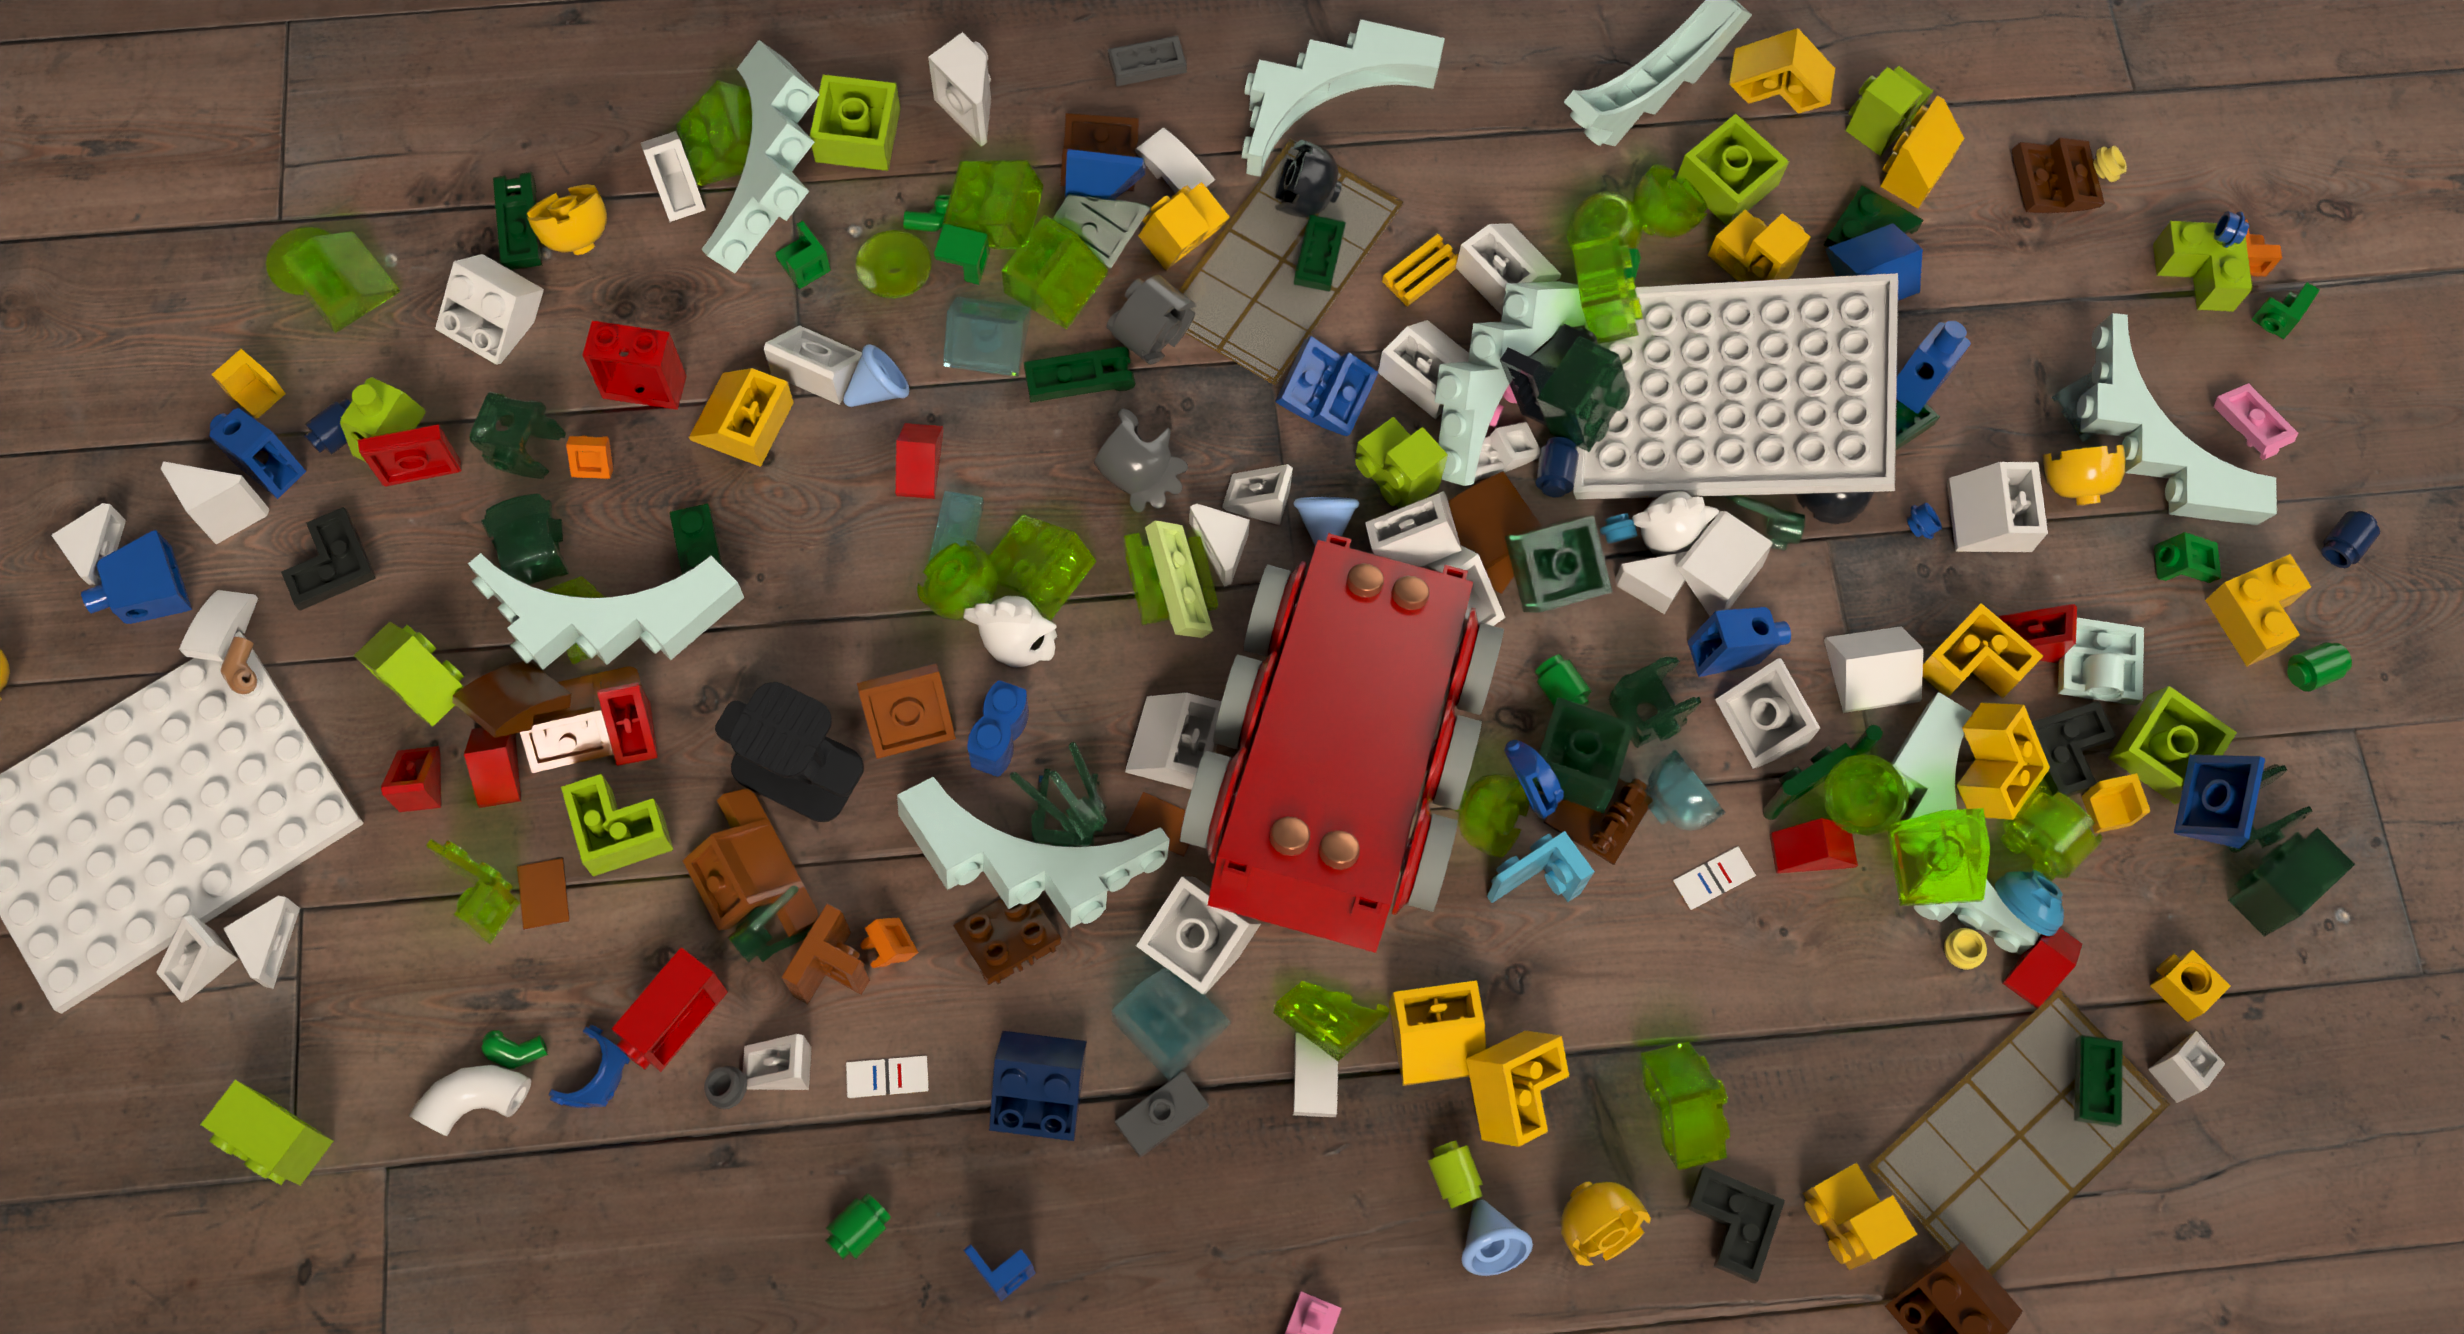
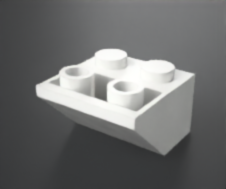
M1512 223L1488 224L1461 244L1456 269L1501 315L1503 312L1506 283L1554 282L1561 277V273Z
M483 254L454 261L435 329L496 365L501 364L533 325L544 289Z
M1427 320L1407 326L1382 351L1378 373L1436 419L1443 412L1444 406L1435 403L1439 365L1468 362L1469 353Z
M1998 462L1947 480L1955 552H2032L2048 534L2038 462Z
M1444 491L1365 522L1372 551L1377 556L1422 567L1462 551Z
M1190 693L1147 696L1126 766V773L1192 790L1205 750L1213 753L1216 751L1217 744L1213 743V737L1221 701Z

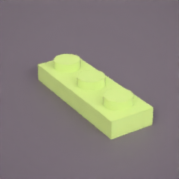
M1155 520L1146 526L1145 530L1175 635L1203 638L1213 632V628L1183 525Z

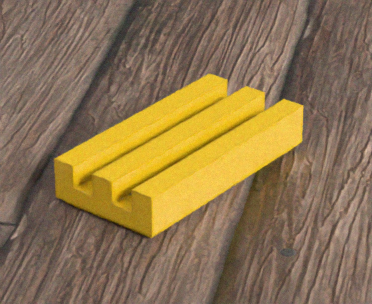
M1436 234L1383 275L1382 282L1407 307L1456 270L1459 254L1455 255L1452 252L1453 248L1449 244L1444 245L1442 243L1443 238L1439 234ZM1435 250L1437 251L1435 254H1433L1430 258H1428L1417 268H1415L1413 271L1407 274L1400 281H1398L1397 283L1395 282L1404 274H1406L1409 270H1411L1413 267L1419 264L1422 260H1424L1426 257L1432 254ZM1445 259L1447 261L1444 265H1442L1440 268L1434 271L1431 275H1429L1422 282H1420L1418 285L1412 288L1409 292L1406 293L1404 291L1406 287H1408L1415 280L1419 279L1424 274H1426L1428 270L1434 267L1441 260Z

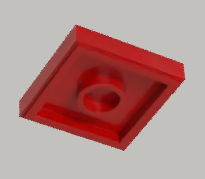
M439 424L358 440L359 453L380 483L385 487L462 471L460 458Z

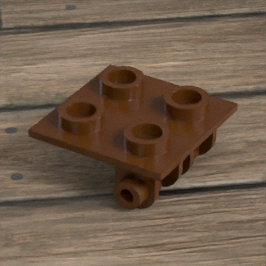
M1584 757L1563 790V800L1558 803L1555 812L1547 816L1544 823L1560 833L1565 831L1571 840L1615 865L1654 799L1645 793L1647 786L1641 780L1634 778L1631 783L1625 782Z
M1002 898L953 925L979 966L980 972L988 985L994 982L997 985L1000 984L1001 980L1015 973L1014 967L1019 972L1023 971L1021 963L1026 960L1032 966L1034 964L1033 956L1038 960L1050 952H1056L1055 947L1060 945L1062 940L1036 899L1028 904L1019 903L1008 909Z

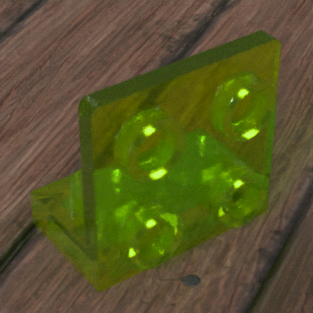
M1022 515L1012 525L1010 531L995 550L988 556L987 560L978 570V574L985 580L1022 593L1042 617L1051 621L1096 563V560L1076 532L1027 515Z
M1140 533L1125 535L1124 556L1142 625L1170 620L1150 545H1142ZM1200 536L1186 538L1207 611L1216 610L1218 608V600L1202 539Z
M430 839L425 846L448 869L475 885L468 888L461 895L457 903V910L453 915L478 938L491 944L520 904L510 893L514 887L502 878L503 875L499 871L482 861L478 865L467 857L469 854L454 843L447 840L442 846Z

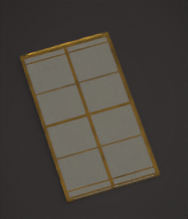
M1291 138L1179 289L1181 293L1196 304V307L1190 308L1195 312V316L1185 334L1273 385L1278 383L1297 356L1304 340L1312 335L1403 206V201L1337 165V181L1342 182L1340 195L1335 203L1329 202L1327 207L1316 215L1346 222L1331 290L1327 292L1294 285V276L1309 217L1292 216L1275 209V205L1282 202V199L1275 198V192L1284 163L1287 158L1294 160L1299 152L1292 149L1297 142Z
M2060 989L1868 1165L1872 1172L1879 1177L1946 1252L1962 1241L1991 1275L1999 1270L2170 1105L2166 1098L2123 1055L2122 1125L2112 1127L2074 1121L2076 1037L2085 1035L2108 1038Z

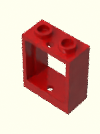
M592 320L582 355L602 399L678 410L687 376L670 332ZM621 352H627L628 355H627V356H620V353H621ZM639 387H643V388H644V391H643V392H641V393H637V392H636L637 388H639Z
M681 947L612 1027V1030L621 1038L616 1046L644 1070L651 1064L662 1072L728 991L713 971Z

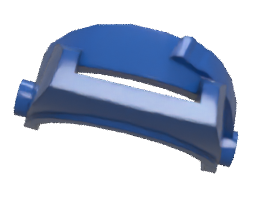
M1518 740L1509 741L1504 748L1505 754L1522 785L1531 809L1539 818L1544 819L1555 812L1558 803L1563 800L1564 791L1561 789L1560 783L1549 764L1535 749ZM1537 777L1544 794L1538 793L1532 780L1533 778Z
M590 1025L589 1028L585 1026L582 1032L590 1038L596 1039L601 1047L602 1062L598 1073L588 1085L579 1091L567 1094L551 1089L549 1093L550 1101L561 1106L565 1105L574 1108L606 1107L608 1101L613 1099L614 1092L622 1079L623 1067L625 1064H629L630 1059L614 1043L601 1036L603 1030L593 1025Z

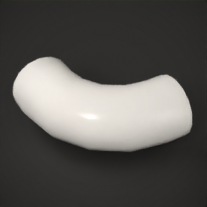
M495 1065L461 1068L436 1081L415 1104L408 1116L448 1136L454 1124L461 1116L473 1109L487 1108L506 1117L512 1116L526 1098L531 1086V1079L519 1072Z

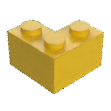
M1799 28L1735 48L1729 85L1748 104L1780 94L1800 114L1830 105L1835 67Z
M1202 182L1192 190L1186 185L1172 198L1166 195L1150 209L1152 212L1142 220L1145 226L1138 236L1163 268L1168 270L1221 229L1230 217Z
M1744 210L1716 235L1708 256L1739 282L1789 279L1811 237L1800 224L1791 221L1783 213L1767 227L1761 219L1752 216L1747 210Z
M2291 554L2224 582L2205 601L2245 665L2249 666L2279 653L2300 636L2283 608L2295 602L2311 588V585Z
M1980 603L1923 664V678L1943 695L1949 697L1973 673L2001 698H2004L2037 664L2043 655Z
M1980 703L1962 727L1975 761L1957 784L1959 794L1964 801L1969 815L1972 817L2014 820L2049 771L2050 766L2025 705Z
M1523 1031L1466 1059L1482 1140L1520 1147L1548 1132L1540 1091L1569 1077L1561 1035Z
M1857 1163L1802 1193L1807 1200L1805 1202L1807 1213L1815 1224L1822 1225L1830 1238L1828 1241L1830 1251L1840 1264L1845 1263L1848 1270L1868 1263L1918 1235L1893 1195L1882 1201L1879 1200Z

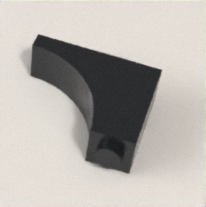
M1563 324L1548 344L1537 353L1526 356L1508 347L1500 358V362L1521 414L1554 430L1602 358L1597 337L1591 331L1583 327L1575 329Z

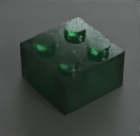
M1578 336L1537 397L1552 435L1570 439L1577 447L1587 452H1590L1596 441L1600 442L1603 440L1608 432L1609 422L1617 410L1621 411L1626 406L1630 397L1629 385L1619 354Z
M1594 515L1576 516L1505 536L1523 612L1541 613L1612 592Z
M1560 697L1557 698L1538 753L1555 773L1561 789L1564 791V800L1601 813L1605 812L1615 791L1635 723ZM1537 777L1533 778L1536 789L1543 792Z
M2318 827L2305 836L2300 832H2296L2283 844L2279 843L2262 857V864L2256 869L2252 868L2234 884L2239 890L2228 901L2265 937L2304 914L2355 863Z

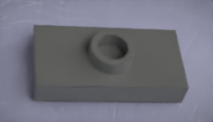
M1178 36L1108 49V58L1116 87L1187 73V64Z
M1183 1071L1115 1121V1125L1138 1157L1141 1158L1208 1109L1209 1104Z

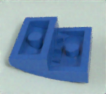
M1310 336L1304 340L1275 402L1320 427L1348 436L1354 428L1377 378L1378 371L1348 352L1341 356Z

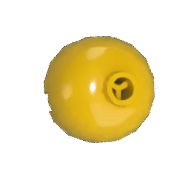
M586 184L568 188L571 195L558 198L557 193L529 209L527 213L529 218L527 219L542 244L550 250L566 253L573 251L574 255L585 254L595 247L594 242L601 237L607 224L605 205L595 185Z
M2116 445L2115 453L2108 454L2107 446L2061 451L2060 459L2053 461L2051 453L2043 455V463L2047 482L2052 490L2060 496L2076 498V505L2101 503L2100 495L2114 491L2121 484L2125 474L2124 446Z
M1585 1182L1571 1192V1199L1564 1208L1560 1222L1563 1238L1577 1263L1590 1266L1594 1265L1590 1259L1591 1257L1603 1253V1258L1607 1261L1627 1250L1644 1234L1640 1226L1641 1223L1646 1221L1650 1224L1651 1218L1638 1197L1625 1186L1615 1182H1598L1595 1184Z

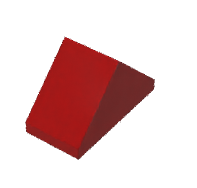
M904 424L896 440V496L935 499L944 432L943 426Z
M2075 604L1999 616V619L2043 655L2039 661L2057 663L2076 644L2077 606Z
M636 682L598 690L597 695L616 765L658 758L651 704L640 683Z
M483 727L472 729L464 757L477 805L479 808L520 802L521 792L516 734L494 737L488 731L483 730Z
M439 746L398 750L380 788L382 795L399 812L441 808V756Z
M1819 818L1771 832L1770 834L1776 874L1846 869L1858 866L1850 826Z
M2061 928L2052 936L2041 934L2035 945L2021 955L2002 984L2035 1008H2039L2077 965L2082 943Z

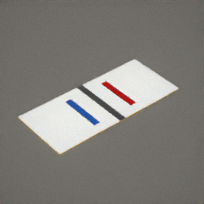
M1736 847L1674 879L1673 882L1690 910L1748 881L1755 877L1756 874L1740 848Z
M927 1056L846 1063L847 1098L929 1091Z

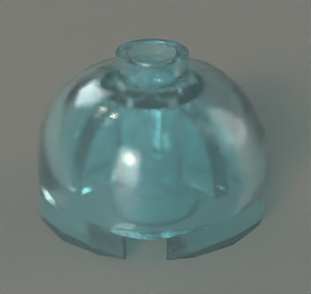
M1676 749L1662 758L1652 769L1648 778L1647 790L1653 802L1647 807L1662 825L1670 821L1671 824L1680 830L1695 831L1712 824L1726 813L1694 771L1684 762V759Z

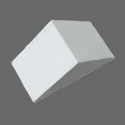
M1286 464L1232 474L1222 508L1228 512L1280 525L1290 492L1293 468Z
M102 503L52 534V537L78 575L88 585L94 587L102 584L96 564L99 559L118 549L126 520L111 504Z
M1194 504L1190 506L1189 523L1224 587L1230 585L1248 538L1250 520L1204 505Z
M1687 552L1624 563L1615 577L1616 585L1665 614L1685 583V579L1676 566Z
M277 896L223 928L249 976L264 987L272 989L274 988L300 908L287 897Z
M190 914L183 917L156 973L181 1002L192 998L238 960V958L213 929Z
M2195 1031L2148 1070L2178 1103L2208 1088L2225 1063L2202 1036Z
M793 1034L744 1046L743 1073L747 1079V1089L809 1090L811 1046L804 1035Z

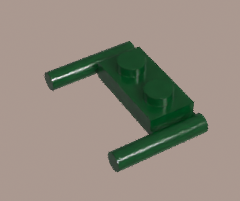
M1870 725L1851 748L1847 743H1844L1835 750L1829 745L1810 759L1813 764L1802 771L1797 766L1779 779V782L1782 784L1781 787L1763 808L1764 817L1768 820L1776 819L1785 807L1846 768L1847 765H1858L1883 735L1882 729L1877 725Z

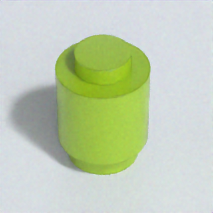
M1457 1140L1433 1149L1435 1158L1428 1160L1442 1199L1448 1200L1451 1209L1483 1197L1479 1187L1483 1183L1468 1145L1459 1148Z

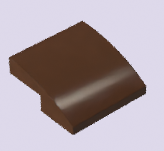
M1066 113L1060 186L1066 187L1068 149L1137 157L1135 149L1138 147L1139 118ZM1135 184L1126 191H1134Z
M2058 138L2051 145L2019 142L2011 149L2026 212H2076L2100 208L2105 204L2098 175L2094 168V159L2089 141Z
M1504 471L1477 483L1448 501L1460 545L1479 554L1485 571L1509 554L1517 555L1547 534Z
M521 661L498 668L475 679L453 695L452 703L492 736L500 737L532 730L534 715L570 708L572 693L532 662L525 663Z

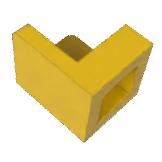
M242 349L211 374L224 392L254 418L262 416L286 394L275 378Z
M2137 773L2099 781L2081 796L2094 833L2132 826L2150 813V807Z

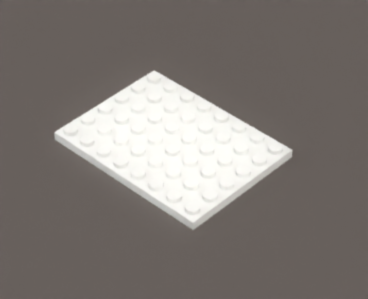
M1898 273L1590 290L1585 328L1597 337L1602 358L1580 390L1576 448L1579 453L1573 491L1576 499L1660 497L1663 494L1678 491L1686 492L1690 496L1895 491Z
M238 631L234 635V637H242L246 639V637L240 631ZM253 648L247 664L257 676V686L249 694H238L231 690L220 671L223 664L222 661L193 658L0 774V917L55 1011L61 1014L169 947L183 917L191 914L204 924L364 824Z

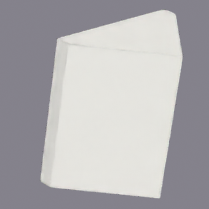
M800 325L766 342L764 347L772 376L783 379L788 383L839 405L844 398L862 355V352Z
M163 462L161 466L162 472L186 512L215 544L222 542L268 515L269 508L242 475Z
M1720 511L1676 567L1709 616H1711L1715 611L1730 609L1763 567L1773 542L1727 511Z
M1902 626L1831 636L1824 639L1843 713L1921 701L1923 647Z
M1781 658L1776 659L1715 699L1752 768H1758L1806 747L1820 729Z

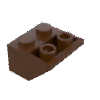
M1962 1241L1930 1264L1885 1305L1887 1310L1908 1334H2007L2023 1312Z

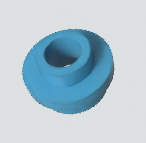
M1628 513L1605 519L1607 526L1599 529L1601 535H1605L1607 543H1615L1637 536L1636 525H1634L1633 519L1629 520Z

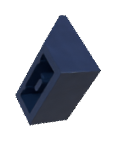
M1002 1030L994 1062L989 1131L1074 1141L1084 1076L1087 1041Z

